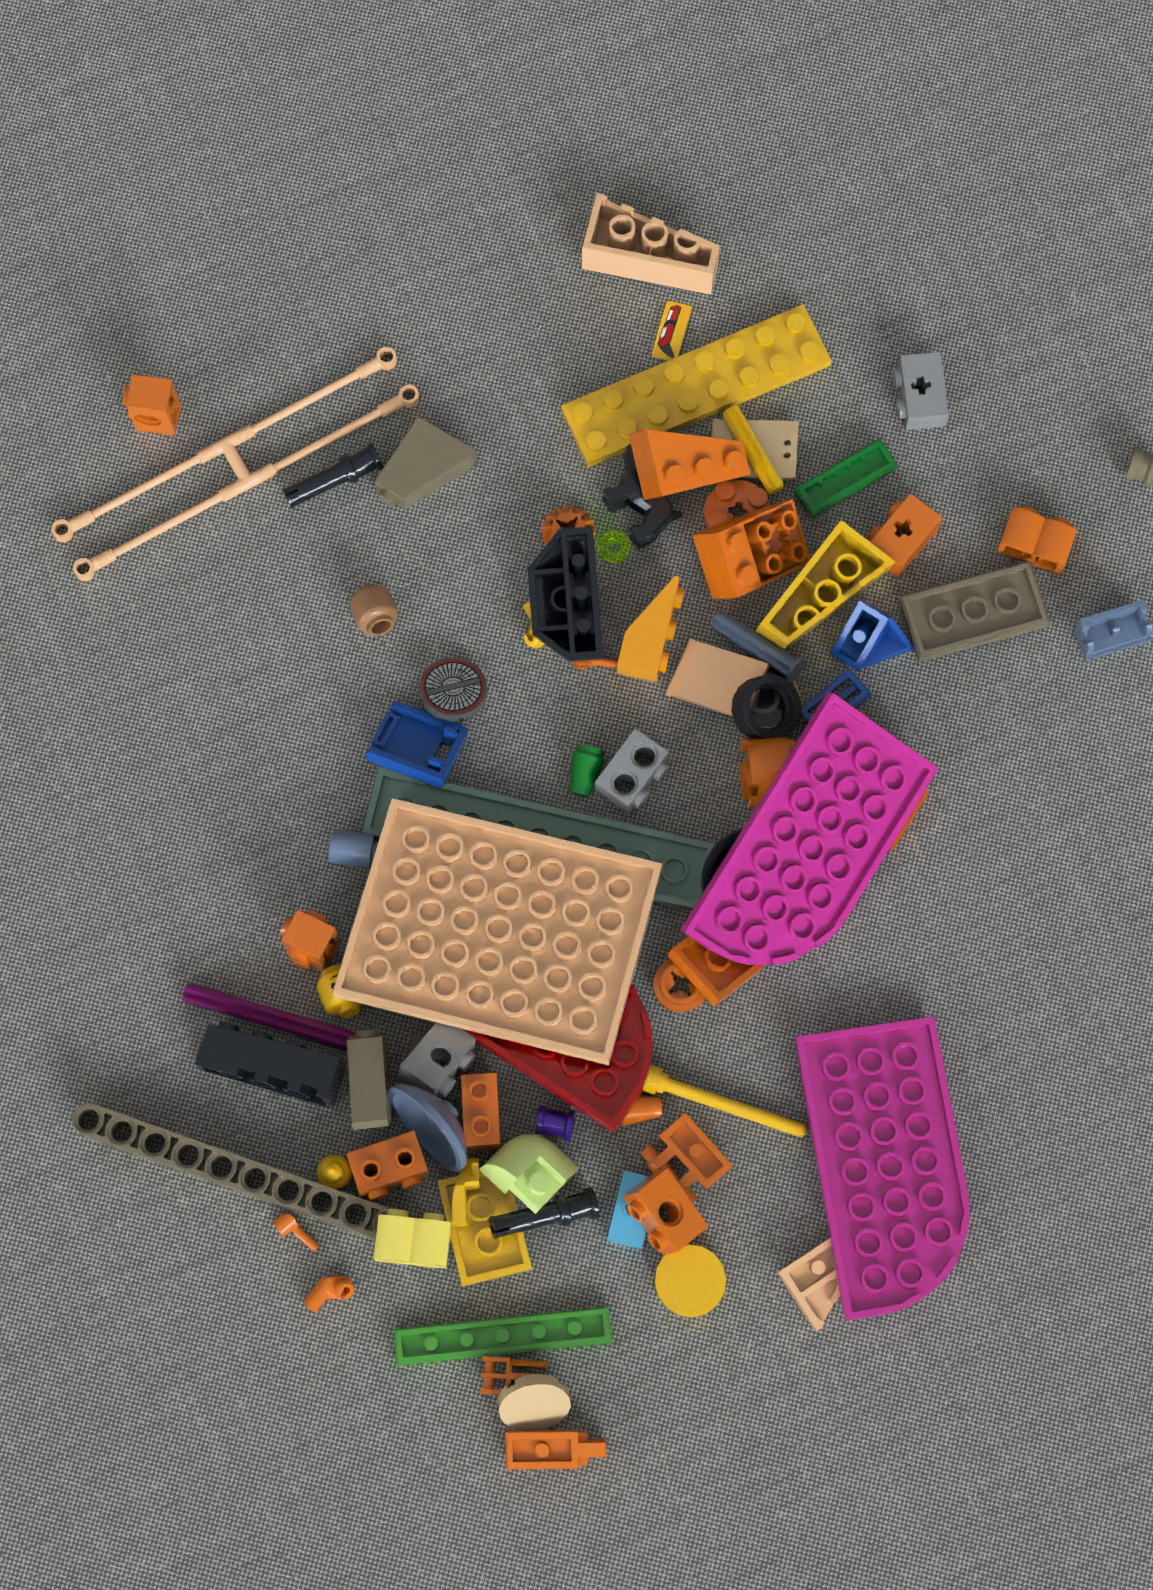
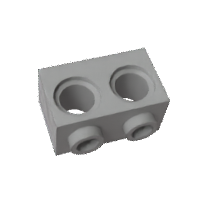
M634 729L595 781V792L628 815L634 807L640 809L650 794L647 790L654 779L659 782L667 773L670 767L667 763L669 751L637 729ZM640 754H649L653 757L654 761L649 766H641L636 763L635 758ZM620 781H629L633 784L634 788L631 792L623 794L615 789V785Z

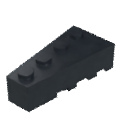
M219 1022L218 1026L208 1024L195 1063L199 1070L334 1109L346 1072V1067L341 1057L325 1051L310 1050L301 1044L286 1041V1043L274 1041L273 1037L260 1032H253L252 1035L239 1032V1027L225 1022Z

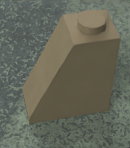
M418 416L375 480L376 490L379 494L378 497L391 507H395L397 504L406 510L474 467L477 462L476 451Z
M376 1028L355 1030V1036L347 1039L352 1130L389 1126L395 1116L388 1095V1091L391 1088L385 1033L376 1034Z

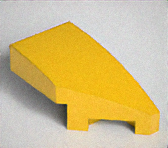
M479 1158L467 1159L466 1166L460 1171L455 1183L452 1199V1224L454 1227L468 1226L466 1190L480 1189Z

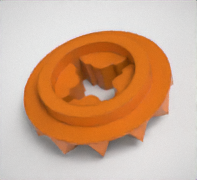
M572 504L569 507L561 508L558 506L555 511L547 514L543 523V542L546 546L553 539L555 533L562 529L560 525L568 527L571 523L574 524L575 521L576 525L574 528L593 527L595 539L594 520L591 519L585 509L581 510Z
M671 959L661 964L653 980V990L658 1002L668 1010L686 1013L699 1008L705 997L691 981L687 985L690 997L681 990L670 994L675 986L674 977L671 974H674L680 980H685L687 977Z

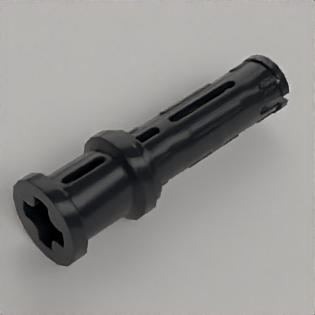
M367 443V448L350 456L344 454L339 459V463L287 488H283L282 490L291 508L347 481L356 483L359 481V477L376 469L379 471L383 470L384 466L373 443Z
M587 1187L582 1193L566 1197L563 1194L556 1195L552 1202L546 1203L536 1214L531 1209L525 1208L497 1216H490L488 1220L492 1225H489L492 1237L498 1239L555 1223L565 1227L569 1226L571 1221L586 1217H590L592 1220L599 1218V1204L593 1188Z

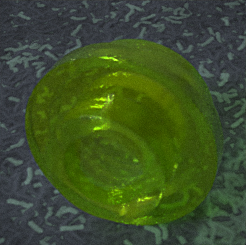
M609 530L599 537L597 551L604 561L613 564L620 563L630 554L631 543L625 533L619 530ZM615 543L620 546V549L617 552H611L608 550V546Z

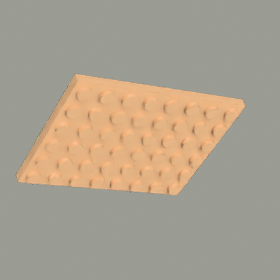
M392 798L333 995L337 998L609 1065L661 875L662 863Z

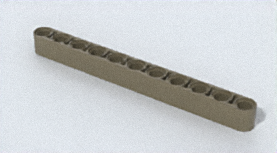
M82 1104L76 1108L72 1116V1123L76 1131L89 1140L375 1241L379 1214L387 1215V1209H390L96 1104ZM97 1113L99 1116L97 1126L91 1130H85L83 1128L84 1118L88 1114ZM122 1125H130L132 1127L130 1138L123 1142L117 1141L115 1136L117 1129ZM154 1137H164L165 1147L159 1153H150L148 1148L149 1142ZM189 1148H196L199 1153L197 1161L191 1165H184L181 1160L183 1152ZM221 1160L231 1161L232 1169L230 1173L224 1177H217L214 1171L216 1164ZM260 1171L265 1173V1182L260 1188L252 1189L248 1187V1178L253 1172ZM289 1183L297 1184L299 1187L297 1197L290 1201L283 1200L281 1198L283 1186ZM321 1195H329L333 1201L331 1208L323 1213L315 1211V1200ZM353 1207H362L366 1210L364 1221L356 1225L349 1223L347 1219L349 1211Z

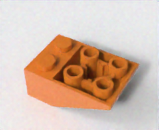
M793 499L729 519L692 535L712 599L741 597L806 566L811 559Z

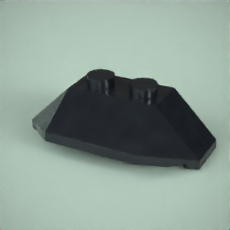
M593 527L559 529L553 536V539L528 567L532 634L569 662L604 659Z

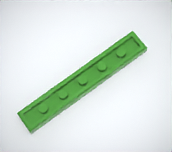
M609 1306L394 1329L397 1366L613 1343Z

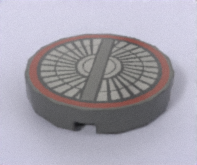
M457 657L443 658L432 663L423 672L419 682V694L426 711L437 719L448 722H456L460 718L468 716L469 719L475 716L484 707L487 698V681L481 669L469 660Z

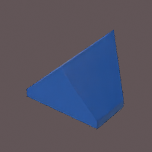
M861 598L830 654L859 672L863 668L914 650V647L890 615Z

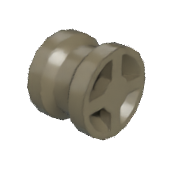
M1135 447L1125 479L1130 481L1139 479L1145 485L1152 486L1153 453L1147 454L1143 452L1142 448Z

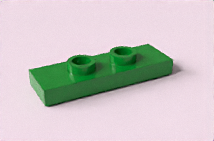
M878 439L795 487L794 493L813 519L898 469V464L882 440Z

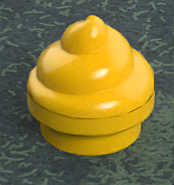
M337 1154L328 1155L323 1158L317 1167V1178L320 1184L336 1190L345 1188L352 1179L348 1160Z

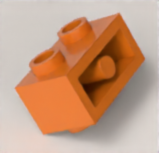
M297 910L293 918L288 916L281 928L280 935L283 936L281 942L287 951L286 954L291 957L290 962L305 970L312 966L323 972L329 967L341 944V940L336 929L326 923L328 920L326 917L313 910H308L307 914Z
M414 1130L346 1153L359 1196L362 1199L368 1198L370 1202L388 1197L390 1190L403 1187V1190L419 1187L424 1184L423 1179L429 1177ZM403 1161H410V1162H411V1163L408 1164V1165H402V1164H401ZM371 1172L377 1173L373 1177L367 1176Z

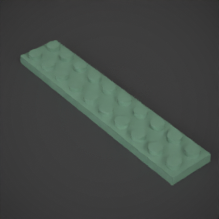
M378 768L362 833L375 834L376 839L379 840L391 799L393 798L662 863V871L653 902L690 911L693 910L702 895L701 877L703 866L710 851L716 845V843L446 782L443 788L439 789L384 768Z

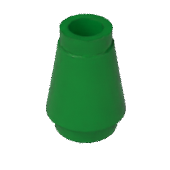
M583 744L577 745L576 751H572L570 787L568 792L585 797L589 796L605 763V760L602 759L604 755L603 750Z

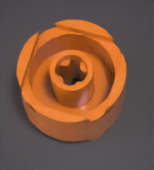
M778 737L743 739L741 741L740 753L746 752V760L739 763L740 784L743 800H749L746 805L747 809L757 807L796 744L794 739Z

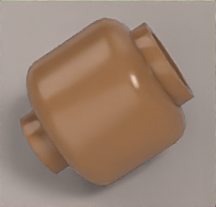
M371 584L364 585L357 590L349 602V608L355 624L363 633L372 636L384 635L392 630L398 619V609L391 593L386 587Z

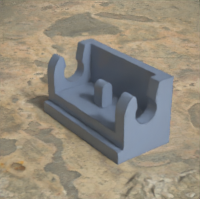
M1145 599L1079 619L1074 632L1085 661L1151 641L1150 635L1153 632L1152 622L1147 623L1145 613H1147L1148 607Z

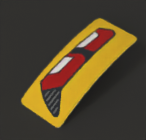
M673 301L666 302L654 343L652 357L669 361L679 356L692 306Z

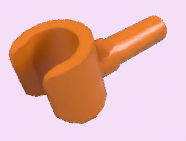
M607 658L572 661V665L579 670L591 666L617 668L618 660Z
M284 1213L273 1221L282 1237L293 1231L296 1237L313 1252L320 1246L303 1231L291 1214Z

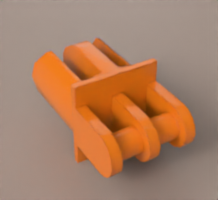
M484 1356L481 1360L485 1362L484 1373H480V1378H484L483 1389H479V1394L499 1395L501 1390L494 1389L495 1379L506 1380L505 1386L508 1385V1388H510L512 1382H515L516 1379L532 1375L529 1373H514L513 1367L549 1369V1361ZM496 1363L507 1364L506 1374L495 1373Z

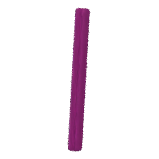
M187 984L183 992L182 1000L184 1002L343 1050H347V1039L355 1036V1032L196 984Z

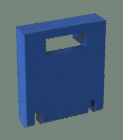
M393 701L389 712H386L372 739L371 747L368 749L365 757L371 763L442 789L467 739L469 728L454 722L437 719L428 712L399 701ZM441 744L452 747L444 764L442 759L435 757Z

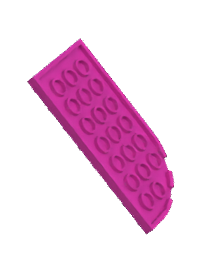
M827 692L680 931L717 955L747 965H778L799 959V956L815 947L822 946L837 932L851 913L939 768L834 693Z
M935 1016L797 1036L794 1041L844 1320L851 1321L895 1313L922 1300L949 1275L958 1261L963 1248L970 1219L968 1189Z

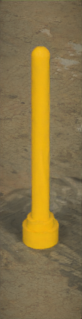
M651 1064L643 1092L655 1095L656 1092L663 1094V1091L797 1137H804L807 1134V1126L801 1122L668 1078L669 1074L663 1072L664 1068Z

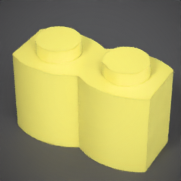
M387 1209V1215L379 1214L374 1261L447 1269L452 1225L451 1222L444 1221L445 1215L423 1213V1218L408 1217V1211L399 1209Z

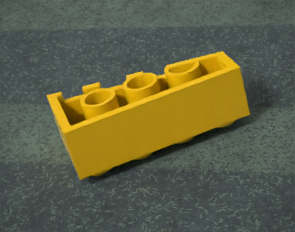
M841 520L766 615L755 632L781 650H787L887 573L896 561Z

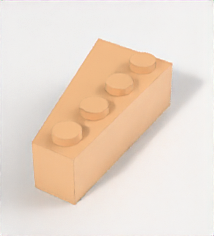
M597 192L582 247V269L711 295L718 269L720 245L683 229L679 231L664 225L663 220L656 217L649 219L634 212L635 208L624 203L621 206L608 201V196Z

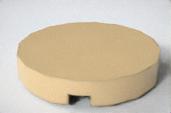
M545 1374L526 1375L516 1379L515 1385L510 1388L506 1385L501 1390L497 1399L500 1419L507 1426L516 1430H545L563 1420L571 1408L568 1387L565 1384H560L558 1378Z

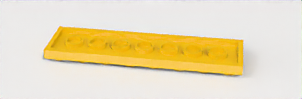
M803 304L561 405V412L589 468L622 454L627 445L630 444L629 433L644 429L666 432L677 431L722 412L731 406L739 405L831 366L832 360Z

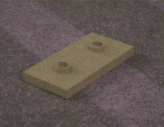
M1030 561L899 596V603L918 662L1047 628L1051 624Z

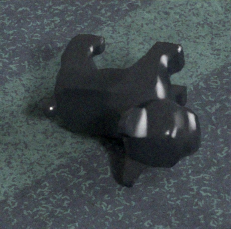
M630 443L623 452L625 472L617 487H608L603 490L602 502L611 514L630 506L633 510L645 516L641 525H634L630 528L632 534L629 538L639 550L655 542L659 534L672 521L681 518L683 514L680 510L674 509L667 496L644 500Z

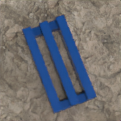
M847 669L801 707L800 718H803L807 725L812 718L809 712L822 702L827 692H835L848 680H850L852 685L838 695V697L845 701L859 690L860 694L848 703L855 709L870 698L872 693L850 669Z

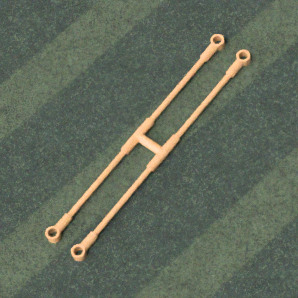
M383 347L378 350L375 358L356 367L354 372L252 426L247 425L196 452L197 455L113 500L92 511L87 510L68 521L65 519L55 521L51 528L54 538L59 542H68L72 539L74 532L95 522V518L200 462L204 464L221 454L225 455L238 478L237 481L220 489L218 494L113 550L109 548L91 559H78L73 565L76 577L81 581L91 580L95 575V571L116 561V557L221 501L226 502L262 483V481L264 482L268 478L277 475V471L380 416L385 417L402 407H415L420 399L418 389L413 385H404L398 395L381 403L374 411L274 464L269 463L252 473L249 472L235 448L240 443L254 437L255 433L356 379L360 378L362 380L381 369H393L397 364L396 352L390 347ZM385 355L393 357L389 362H384L381 359ZM406 393H413L415 395L411 400L404 399ZM67 527L68 531L65 534H57L58 529ZM82 566L90 567L87 573H79V569Z

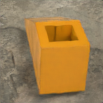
M674 576L625 631L617 663V674L657 682L659 673H666L670 653L664 651L667 640H674L677 628V621L672 620L674 608L681 609L685 589L679 588V576Z

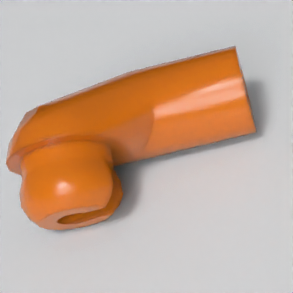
M343 1275L324 1276L319 1279L302 1303L316 1313L327 1299L350 1298L355 1291L353 1281Z

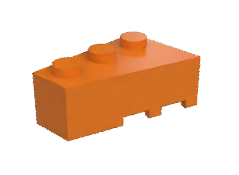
M650 429L629 433L644 500L751 475L743 441Z

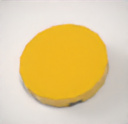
M688 1244L680 1251L667 1254L662 1258L656 1269L655 1287L658 1298L667 1309L678 1316L694 1318L706 1315L718 1305L725 1293L727 1278L723 1264L713 1252L703 1246Z

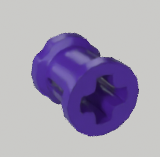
M540 1105L535 1134L564 1137L565 1141L571 1142L576 1110H569L567 1113L549 1110L546 1105Z

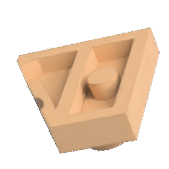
M830 1237L777 1272L814 1331H818L823 1327L824 1320L840 1296Z

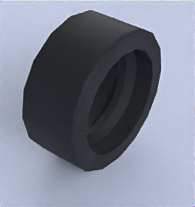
M767 674L748 679L738 687L732 699L731 711L734 723L740 732L748 738H778L787 736L795 729L800 720L801 702L799 694L791 682L782 676ZM760 688L772 689L781 699L783 707L782 718L775 727L762 728L752 718L750 700L753 693Z

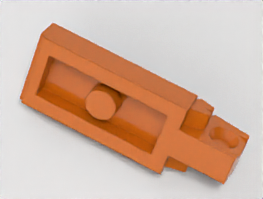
M559 1429L506 1430L505 1432L506 1469H579V1466L588 1465V1458L607 1457V1439L588 1438V1431Z

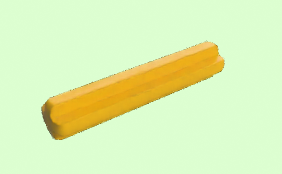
M734 405L723 412L724 420L735 439L743 441L747 459L769 495L779 492L784 487L783 481L739 406Z

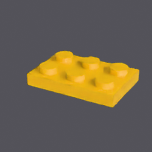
M480 1170V1189L466 1190L468 1226L454 1227L452 1224V1199L458 1176L437 1181L446 1220L451 1222L452 1225L450 1237L462 1287L532 1270L523 1232L498 1239L492 1237L489 1225H492V1223H489V1217L517 1211L518 1208L514 1193L509 1190L504 1194Z

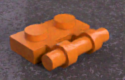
M686 1112L659 1135V1139L667 1147L663 1152L659 1154L650 1144L640 1153L649 1163L647 1167L652 1173L669 1168L692 1203L698 1197L689 1187L696 1180L707 1191L733 1168L728 1159ZM674 1157L689 1171L682 1178L668 1164Z

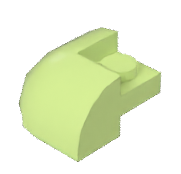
M522 1134L503 1144L479 1170L504 1194L510 1190L536 1214L580 1167L555 1143L542 1135Z

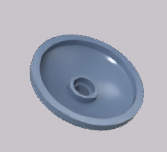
M398 1083L390 1088L388 1095L391 1106L406 1131H415L419 1146L439 1165L449 1171L460 1172L467 1163V1148L464 1132L456 1119L458 1112L449 1101L445 1099L441 1101L431 1092L410 1084Z

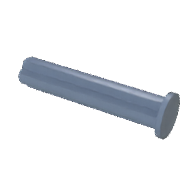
M721 611L715 615L711 623L714 630L761 661L768 663L770 667L784 675L785 679L792 683L799 676L805 664L803 659H795L726 612Z

